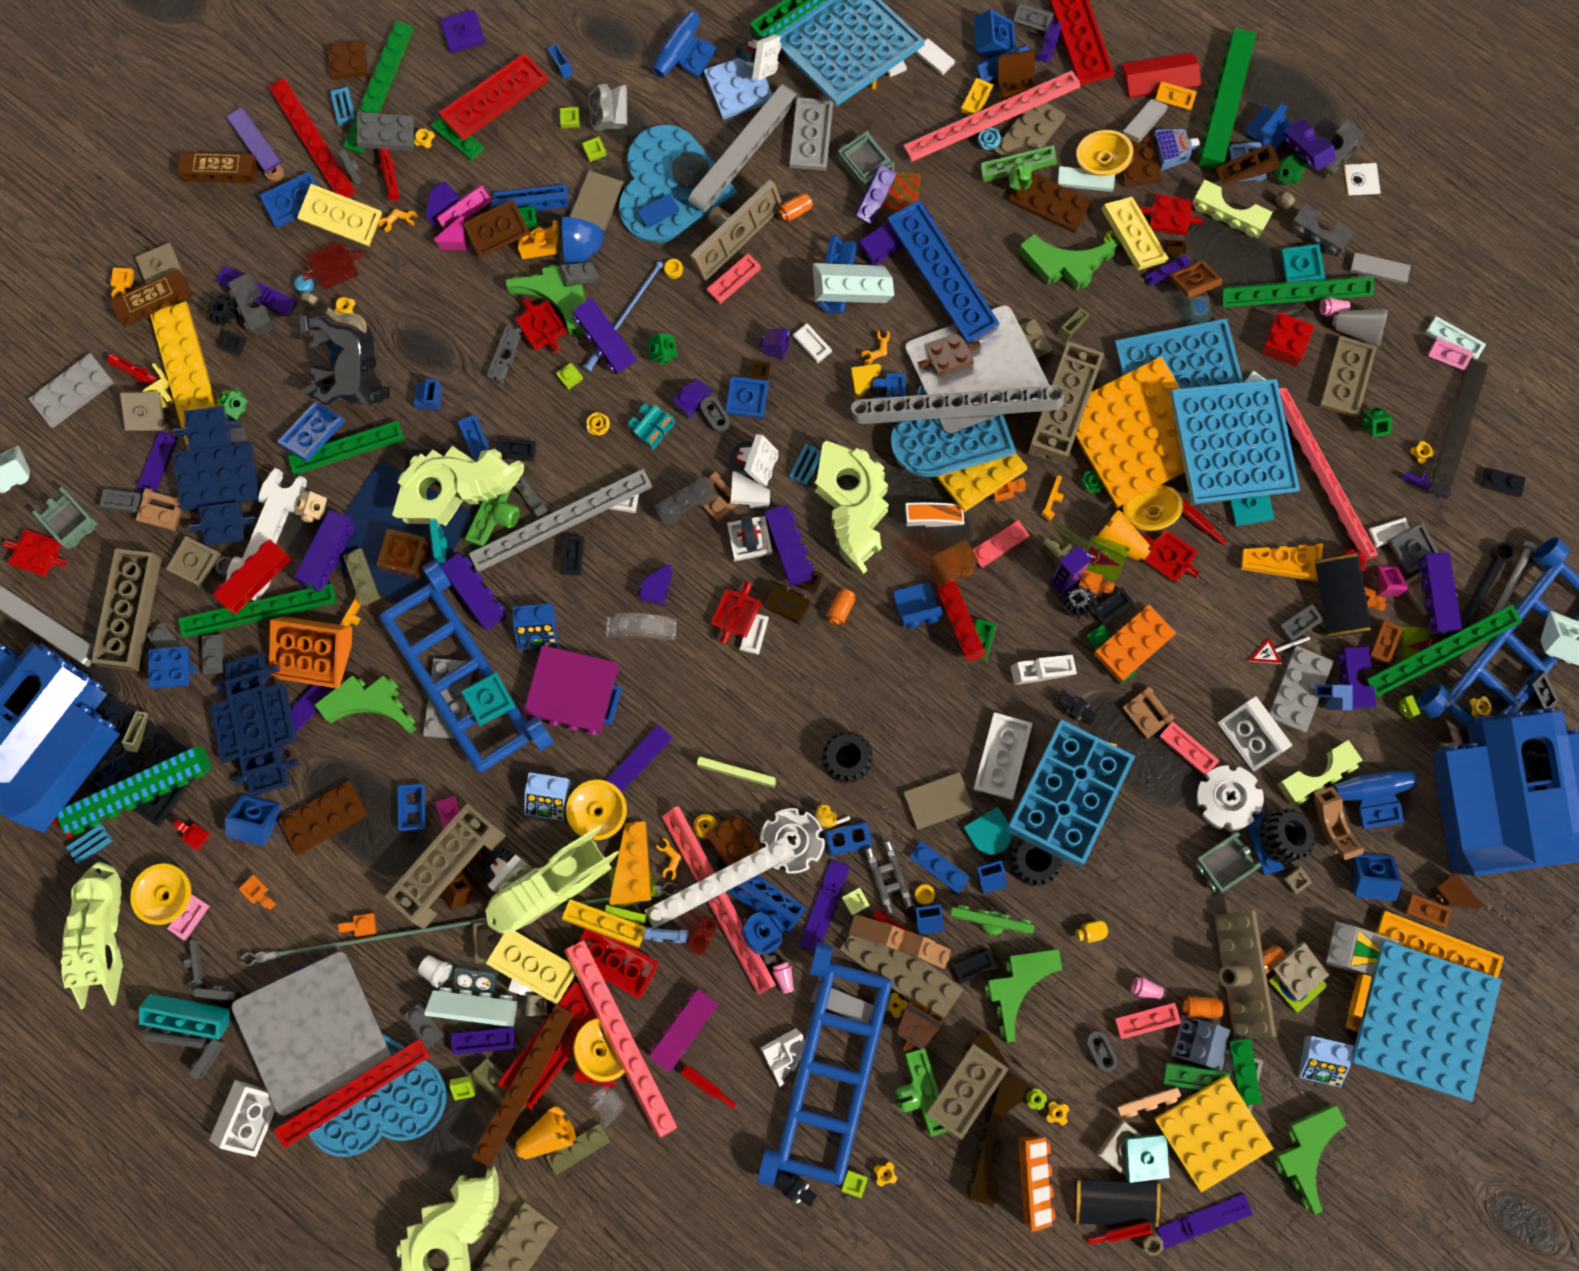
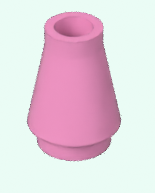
M1327 297L1321 300L1319 310L1326 317L1339 314V311H1349L1350 302Z
M788 961L773 965L772 973L782 993L794 991L792 967L789 966Z
M1141 976L1140 978H1134L1131 992L1136 997L1161 999L1164 988Z

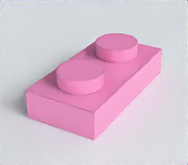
M1439 337L1436 338L1428 352L1429 357L1465 370L1474 354L1469 349Z
M191 894L190 902L184 913L171 922L167 929L181 939L187 940L210 905Z

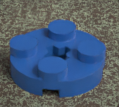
M763 912L750 916L741 929L746 945L757 955L773 952L782 942L783 928L781 923L773 915L762 914ZM759 929L761 931L765 930L767 932L765 934L766 938L759 934Z

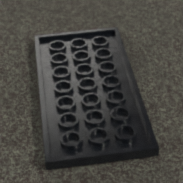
M107 693L95 711L102 715L101 718L113 723L116 726L114 729L120 735L94 767L87 779L104 790L190 749L147 720L138 753L126 751L122 741L135 711ZM194 778L188 780L189 784L185 786L171 788V792L168 794L153 796L154 800L142 804L140 802L136 804L137 808L133 809V811L155 826L160 827L194 781Z

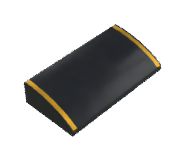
M1359 553L1314 560L1328 638L1372 631Z
M1074 1179V1223L1132 1226L1149 1221L1151 1227H1160L1162 1184L1158 1182L1130 1183L1128 1181Z

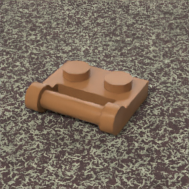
M714 472L709 477V480H711L712 484H716L731 499V489L720 478L721 476ZM719 496L702 507L719 523L738 504H731V502L727 504Z
M146 488L136 521L175 532L182 513L179 497L163 495ZM153 499L175 505L174 510L151 505L150 502Z
M1148 687L1121 708L1146 740L1175 719L1172 713L1169 714L1153 694L1154 691L1151 687ZM1147 698L1162 716V721L1159 722L1142 701L1143 699Z

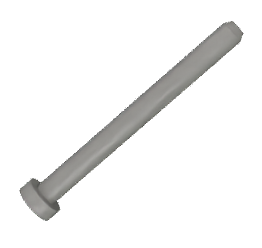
M1529 541L1524 542L1522 546L1524 551L1493 613L1505 608L1531 553L1536 552L1538 548L1536 544Z

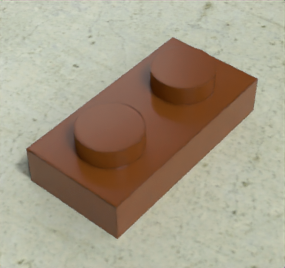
M1384 620L1381 623L1371 649L1370 658L1388 665L1403 628Z
M1410 894L1404 914L1445 929L1447 928L1452 909L1415 894Z

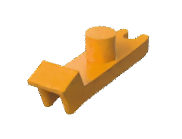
M1057 475L1046 508L1041 514L1048 520V523L1055 515L1050 510L1053 501L1061 503L1064 494L1057 492L1062 476Z
M355 595V599L340 625L359 624L361 618L356 616V613L361 604L357 595Z

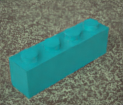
M150 994L139 1007V1025L219 1040L229 1027L230 1009Z

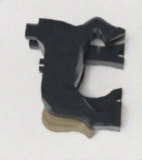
M329 307L326 309V314L310 312L300 314V333L310 331V335L314 336L313 343L310 342V348L317 347L328 340L337 348L333 369L323 368L318 365L310 367L311 373H315V378L311 380L310 386L302 389L303 393L311 395L324 405L342 398L351 403L370 406L374 403H382L384 399L390 398V386H381V380L376 377L374 372L377 362L374 357L373 335L362 316L356 313L340 314ZM324 384H331V386L327 389Z

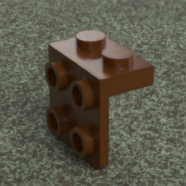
M1033 50L1009 53L998 57V89L1003 100L1038 86L1035 79V53Z

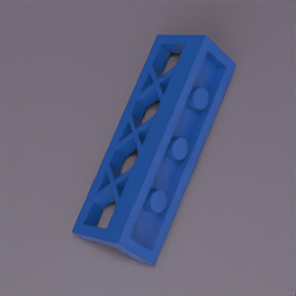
M567 184L493 192V208L511 199H514L518 208L534 206L535 211L569 207Z
M830 235L825 264L853 265L857 244L854 241L842 242L836 235ZM817 301V305L827 314L844 313L846 302L826 301L825 303L824 301Z
M759 875L726 891L755 912H763L762 914H771L776 917L781 923L783 931L787 934L792 931L806 910V907ZM755 884H760L764 890L757 889ZM771 895H776L780 898L781 902L773 900ZM788 907H793L799 911L798 914L795 915L789 911Z

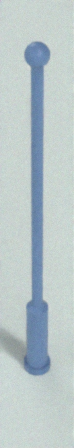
M661 261L656 263V268L614 326L615 330L623 322L657 271L663 268ZM596 351L583 366L588 372L592 371V368L600 358Z

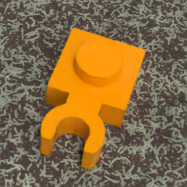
M113 268L111 286L115 288L111 294L113 299L118 297L119 294L127 293L126 289H132L134 277L132 269Z

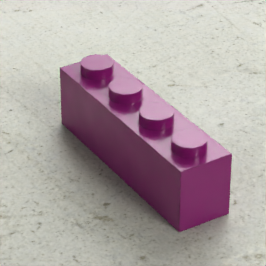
M700 989L696 992L693 990L686 999L688 1004L684 1009L682 1007L679 1008L674 1015L676 1020L673 1025L668 1024L661 1034L664 1037L660 1043L656 1041L649 1050L651 1053L649 1058L668 1073L672 1071L719 1005V1003Z

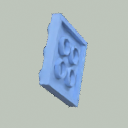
M739 58L704 70L705 77L723 120L764 106L773 95L766 78L760 80L753 79L754 67L745 64L746 61Z

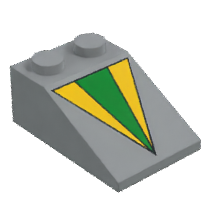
M1335 922L1326 961L1327 966L1373 976L1381 940L1399 945L1400 941L1362 928Z

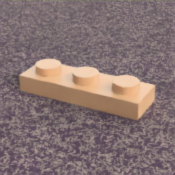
M1173 1087L1117 1107L1120 1116L1125 1115L1126 1118L1137 1115L1138 1110L1144 1108L1146 1111L1158 1108L1157 1104L1165 1102L1166 1105L1178 1101L1177 1097L1181 1095L1178 1087Z

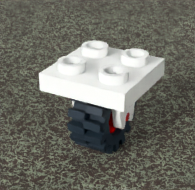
M499 848V851L496 849L492 850L493 854L489 852L487 854L489 858L483 859L486 864L481 865V868L484 869L481 871L484 878L490 882L488 886L496 893L533 870L530 865L516 854L514 855L509 850H504L503 848Z

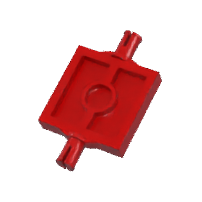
M1155 194L1151 208L1141 205L1139 207L1142 214L1149 215V226L1152 230L1186 236L1190 223L1201 225L1203 217L1192 216L1191 207L1193 200Z
M529 298L523 299L522 303L527 310L523 315L516 318V322L533 349L537 351L546 345H550L554 353H557V350L559 352L561 348L556 340L568 332L549 301L547 300L540 305L533 306Z
M24 529L17 543L5 540V543H3L4 548L13 550L8 561L10 566L45 578L54 564L65 568V564L68 563L67 560L58 558V552L62 545L57 540Z
M1166 529L1156 540H1153L1146 534L1143 536L1150 545L1149 550L1151 552L1142 562L1174 584L1185 572L1196 579L1200 571L1192 567L1191 564L1198 552Z
M745 581L741 592L725 589L710 623L713 627L723 631L719 642L724 645L727 644L730 635H739L747 638L762 604L760 600L748 595L753 584Z

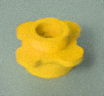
M419 129L416 133L414 144L430 148L432 146L431 141L435 135L432 131Z
M345 297L338 298L335 312L340 314L353 313L355 301Z
M1420 441L1417 447H1413L1410 450L1411 455H1414L1421 464L1425 463L1428 457L1434 455L1431 446L1424 441Z
M1482 696L1480 699L1472 698L1469 703L1472 706L1471 715L1474 718L1490 714L1491 704L1487 697Z
M892 993L887 1002L886 1011H890L894 1018H899L902 1010L906 1008L908 1003L906 1000L900 999L897 993Z
M1055 1102L1049 1103L1047 1121L1049 1123L1058 1122L1060 1125H1065L1067 1123L1066 1114L1069 1111V1107L1066 1104L1057 1105Z
M888 1162L886 1165H876L874 1167L879 1186H884L887 1183L893 1184L897 1181L893 1171V1163Z

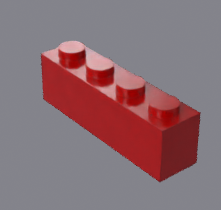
M269 539L262 543L259 550L254 555L249 556L245 560V564L240 569L235 570L225 583L217 587L213 596L230 612L236 615L292 559Z
M953 580L936 587L968 663L987 656L956 581Z

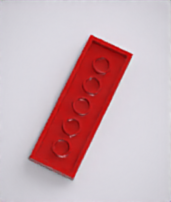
M1049 0L1056 23L1058 21L1061 22L1060 34L1073 72L1080 81V86L1114 77L1115 73L1089 0Z
M524 53L438 112L439 117L464 141L548 82V76Z
M574 982L558 1003V1006L573 1013L574 1016L525 1103V1106L529 1109L533 1107L573 1054L574 1040L581 1027L589 1021L598 1019L582 986ZM546 1021L499 1081L498 1085L507 1092Z

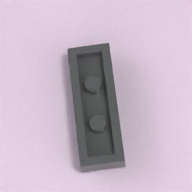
M146 1026L142 1034L143 1040L202 1049L209 1039L207 1037Z

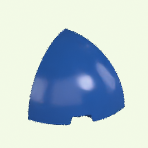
M562 217V242L565 265L588 262V258L595 252L598 253L604 239L603 230L596 224L583 219Z

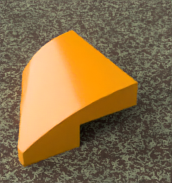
M557 220L551 221L552 226L542 229L540 226L530 232L531 234L519 239L518 249L522 259L558 254L559 227Z

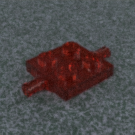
M340 242L308 255L307 258L312 270L301 275L304 281L316 277L325 290L358 276L354 260L364 257L361 249L350 254L345 249L343 243Z

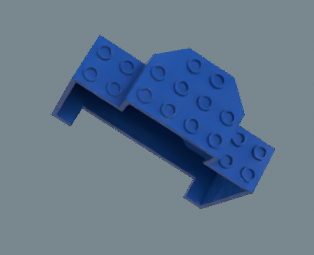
M31 642L21 655L0 643V813L13 822L45 832L120 733L114 729L116 726L113 723L101 718L102 715L95 711L107 695L101 689L103 685L94 679H90L88 674L75 668L73 663L63 659L62 655L42 643L38 646ZM34 675L39 677L41 680L40 690L20 716L4 706L27 676ZM6 713L12 717L11 721L4 717Z
M1554 707L1473 718L1474 722L1467 723L1469 744L1439 747L1438 752H1431L1451 873L1480 876L1579 862V728L1567 730L1564 711H1555ZM1536 738L1545 743L1552 780L1526 783L1521 754V745L1525 740ZM1545 785L1543 790L1534 789V786Z

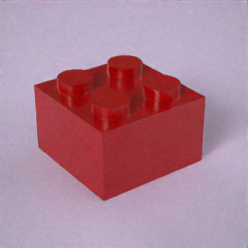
M1278 312L1272 322L1260 354L1297 367L1304 356L1315 325Z

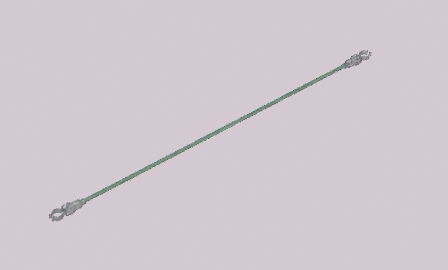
M655 885L651 887L653 888V891H651L652 897H660L663 893H666L662 892V888H665V886ZM610 897L583 901L579 903L584 905H590L610 901ZM568 904L559 905L551 911L566 909ZM487 918L283 952L260 951L255 953V955L246 953L242 956V959L247 954L255 956V960L248 965L250 966L255 961L257 963H265L268 960H274L284 955L470 925L476 922L487 921Z

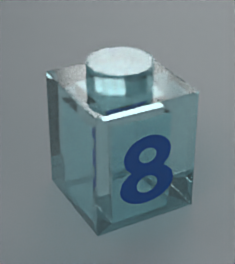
M1208 296L1189 298L1186 304L1188 326L1210 321L1211 311Z

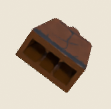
M911 998L906 1006L897 1032L900 1037L904 1038L900 1048L908 1053L912 1051L914 1045L923 1049L941 1028L945 1018Z

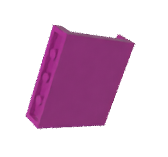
M542 645L523 714L528 717L529 721L537 716L539 720L546 721L547 725L552 727L563 725L570 731L578 732V729L584 730L585 734L591 736L603 735L602 727L615 678L620 671L619 663Z

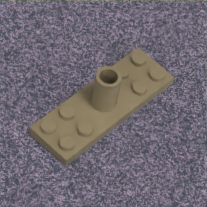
M768 180L733 215L720 206H716L710 211L708 221L718 229L690 255L703 280L706 281L779 211L782 201L773 181Z
M1250 910L1215 915L1223 966L1219 971L1218 979L1226 987L1234 1040L1275 1037L1276 1031L1256 911Z

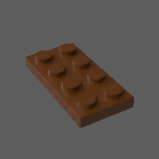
M1034 172L1031 173L1032 183L1027 189H1024L1023 183L1021 184V191L1014 190L1011 194L1009 203L1074 234L1092 203L1091 199Z
M349 780L278 821L295 854L299 856L368 817L369 813L353 783Z

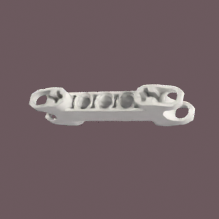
M276 468L271 472L259 493V502L265 504L243 558L235 556L232 559L227 570L226 581L235 570L240 569L245 564L244 562L249 556L254 555L259 550L262 543L269 539L275 544L277 543L288 513H295L296 502L300 498L301 493L305 492L307 480L304 477L299 476L289 488H281L283 472ZM269 581L251 600H259L266 591V589L269 587L271 581Z

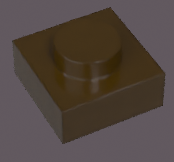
M1165 240L1164 248L1167 254L1174 257L1186 254L1187 246L1184 241Z
M752 360L749 379L768 381L771 363Z
M814 571L811 572L812 580L799 583L798 588L817 594L823 579V573Z

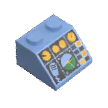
M529 772L525 789L524 815L564 821L572 782L567 778Z
M1305 1036L1298 1078L1341 1087L1350 1068L1353 1045L1314 1036Z

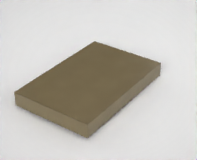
M588 171L570 217L592 222L605 232L624 182Z
M960 772L903 792L917 830L974 810Z

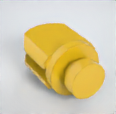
M1100 920L1081 925V929L1075 930L1077 940H1084L1085 943L1100 941L1108 934L1107 925Z

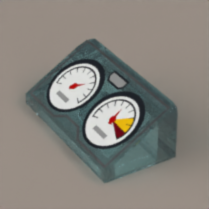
M455 968L453 989L494 994L497 974Z

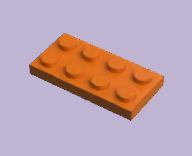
M1149 604L1093 654L1121 683L1170 640L1176 632Z

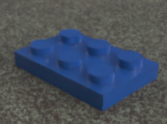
M310 171L260 195L276 228L298 219L297 217L310 185L317 186Z
M314 402L277 443L280 447L308 462L345 421L340 415Z

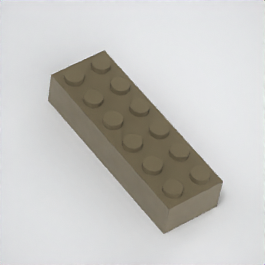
M115 549L91 663L104 668L139 672L162 560L154 553Z

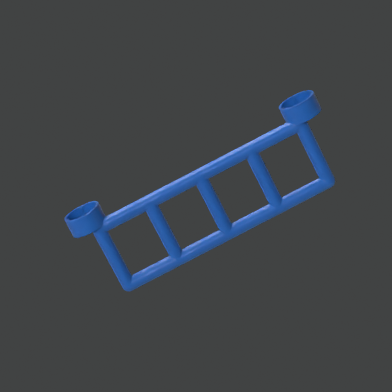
M1558 537L1545 541L1533 554V560L1545 571L1515 608L1521 620L1532 608L1546 621L1548 613L1552 610L1540 599V596L1558 574L1579 593V575L1564 562L1570 549ZM1579 614L1574 620L1579 621ZM1516 625L1491 638L1449 692L1441 684H1435L1421 694L1416 704L1428 718L1437 717L1447 710L1467 729V723L1474 722V719L1457 702L1476 678L1506 705L1499 715L1515 713L1519 711L1531 695L1526 682L1538 670L1545 671L1548 674L1559 658L1546 654L1541 661L1512 633L1518 626ZM1503 643H1506L1534 670L1515 695L1506 689L1485 668Z
M434 559L422 566L431 582L383 611L379 615V619L474 769L479 773L484 772L532 740H534L540 751L554 744V741L537 716L526 722L518 708L515 707L506 713L518 730L519 735L485 757H481L465 732L467 728L477 723L473 713L470 712L458 720L441 692L477 669L483 678L494 674V671L442 591L452 586L437 561ZM431 596L447 620V623L410 646L394 618ZM455 633L471 660L436 682H433L417 655L450 634Z
M817 942L809 973L810 975L821 977L778 1151L765 1148L757 1178V1183L772 1187L778 1169L834 1185H841L844 1182L892 986L891 980L887 977L830 963L834 946ZM834 977L878 988L869 1024L825 1012ZM822 1025L866 1036L858 1072L813 1061ZM810 1073L854 1085L846 1121L801 1109ZM798 1122L842 1134L834 1170L789 1159Z

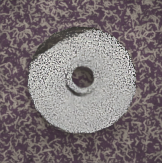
M693 151L682 153L681 156L675 158L672 164L673 178L676 183L686 188H696L709 172L708 162L701 154Z

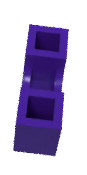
M1304 119L1283 131L1286 147L1288 149L1291 148L1298 158L1301 157L1308 167L1311 166L1318 171L1336 160L1333 144L1323 136L1316 140L1313 127Z
M1369 647L1344 648L1337 656V662L1341 666L1342 672L1340 674L1341 685H1353V710L1371 709L1376 706L1374 686H1363L1356 677L1358 671L1371 667Z

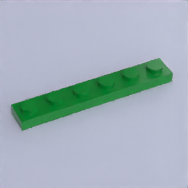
M395 421L324 444L308 462L294 454L288 456L292 472L296 476L404 441L405 439L399 421Z

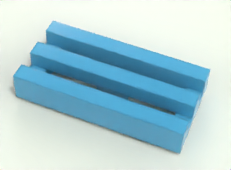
M348 87L330 91L338 125L342 126V123L350 124V121L354 122L356 116ZM344 92H345V95H346V99H347V103H348V107H349V111H350V115H351V116H348V114H347V110H346V106H345V102H344V98H343V94H342V93H344ZM337 94L339 95L344 118L340 116L335 96Z
M806 443L789 478L807 486L820 460L821 450H817L813 446L810 447ZM807 451H810L798 477H796L795 475ZM813 454H817L805 480L801 479Z
M101 824L66 848L71 852L70 855L74 857L75 863L80 864L113 842L104 825ZM99 832H102V833H100L99 835H97L96 837H94L93 839H91L90 841H88L87 843H85L84 845H82L81 847H79L78 849L75 850V848H77L78 846H80L81 844H83L84 842H86L87 840H89L90 838H92L93 836H95V835L98 834ZM103 837L106 838L105 840H103L102 842H100L99 844H97L92 849H90L89 851H87L79 857V853H81L88 847L92 846Z

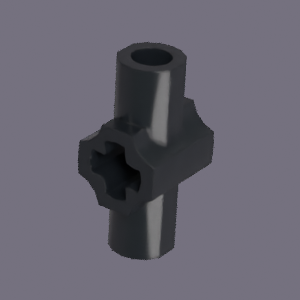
M1063 692L1057 701L1058 704L1066 709L1064 713L1072 720L1079 722L1082 719L1091 725L1097 717L1096 713L1088 709L1090 704L1082 697L1076 695L1072 698Z
M781 1172L775 1182V1185L784 1190L783 1195L797 1204L801 1201L811 1207L817 1197V1194L808 1189L809 1184L795 1175L791 1178Z

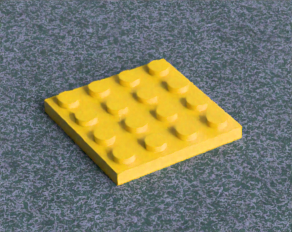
M1015 454L936 476V478L961 509L966 512L1025 472L1027 466Z
M1227 1075L1154 1118L1201 1192L1274 1149Z

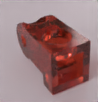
M704 915L687 949L704 958L720 922Z

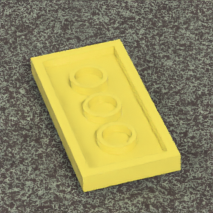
M311 184L297 218L302 222L369 247L382 216V211Z
M1133 197L1103 205L1101 210L1137 270L1167 261L1168 256Z
M516 931L503 933L486 961V964L555 1004L559 1003L575 975L569 962Z

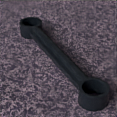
M1500 542L1492 548V561L1460 617L1462 629L1470 626L1503 564L1514 557L1515 550L1510 543ZM1498 547H1503L1507 550V559H1503L1498 555Z

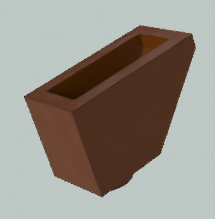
M1457 873L1447 875L1430 889L1434 893V899L1444 906L1470 910L1479 909L1483 906Z

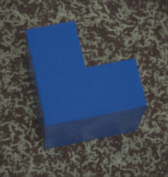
M426 379V383H417L414 399L416 409L440 411L443 388L438 380Z
M1316 685V697H1326V710H1353V685Z
M1002 860L975 869L982 894L1008 887Z
M941 905L915 908L918 935L944 932Z

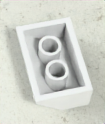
M1257 696L1218 722L1253 772L1292 746Z
M235 1080L209 1141L221 1149L256 1157L276 1110L268 1091L255 1085Z

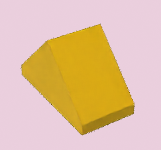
M873 364L851 368L855 400H860L872 385L873 379L878 377L881 372V365Z

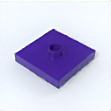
M475 9L440 19L451 54L486 43Z

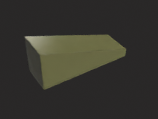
M1080 308L1060 328L1056 337L1066 343L1090 315Z
M135 712L122 741L126 751L138 753L149 716L148 713Z

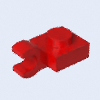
M177 819L172 825L184 833L181 839L196 851H199L211 836L210 833L194 822L189 826L184 821Z

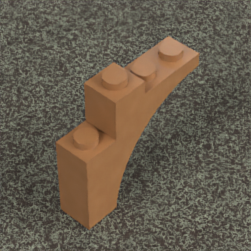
M859 915L854 916L849 935L945 969L949 961L950 949L935 943V941L927 937L904 931L893 925Z

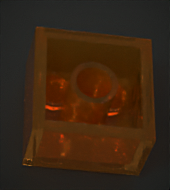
M387 529L376 566L382 572L419 580L430 543L425 537Z
M966 539L934 555L931 558L930 569L941 586L953 580L957 581L956 579L961 576L966 578L972 575L978 558Z

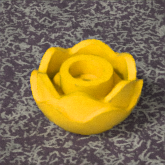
M600 412L591 414L586 420V428L592 435H603L610 426L609 418Z
M819 805L815 813L817 821L823 827L835 826L837 822L836 814L830 811V807L828 805Z
M702 814L694 820L693 831L698 837L709 839L706 835L707 831L716 827L718 822L710 814Z

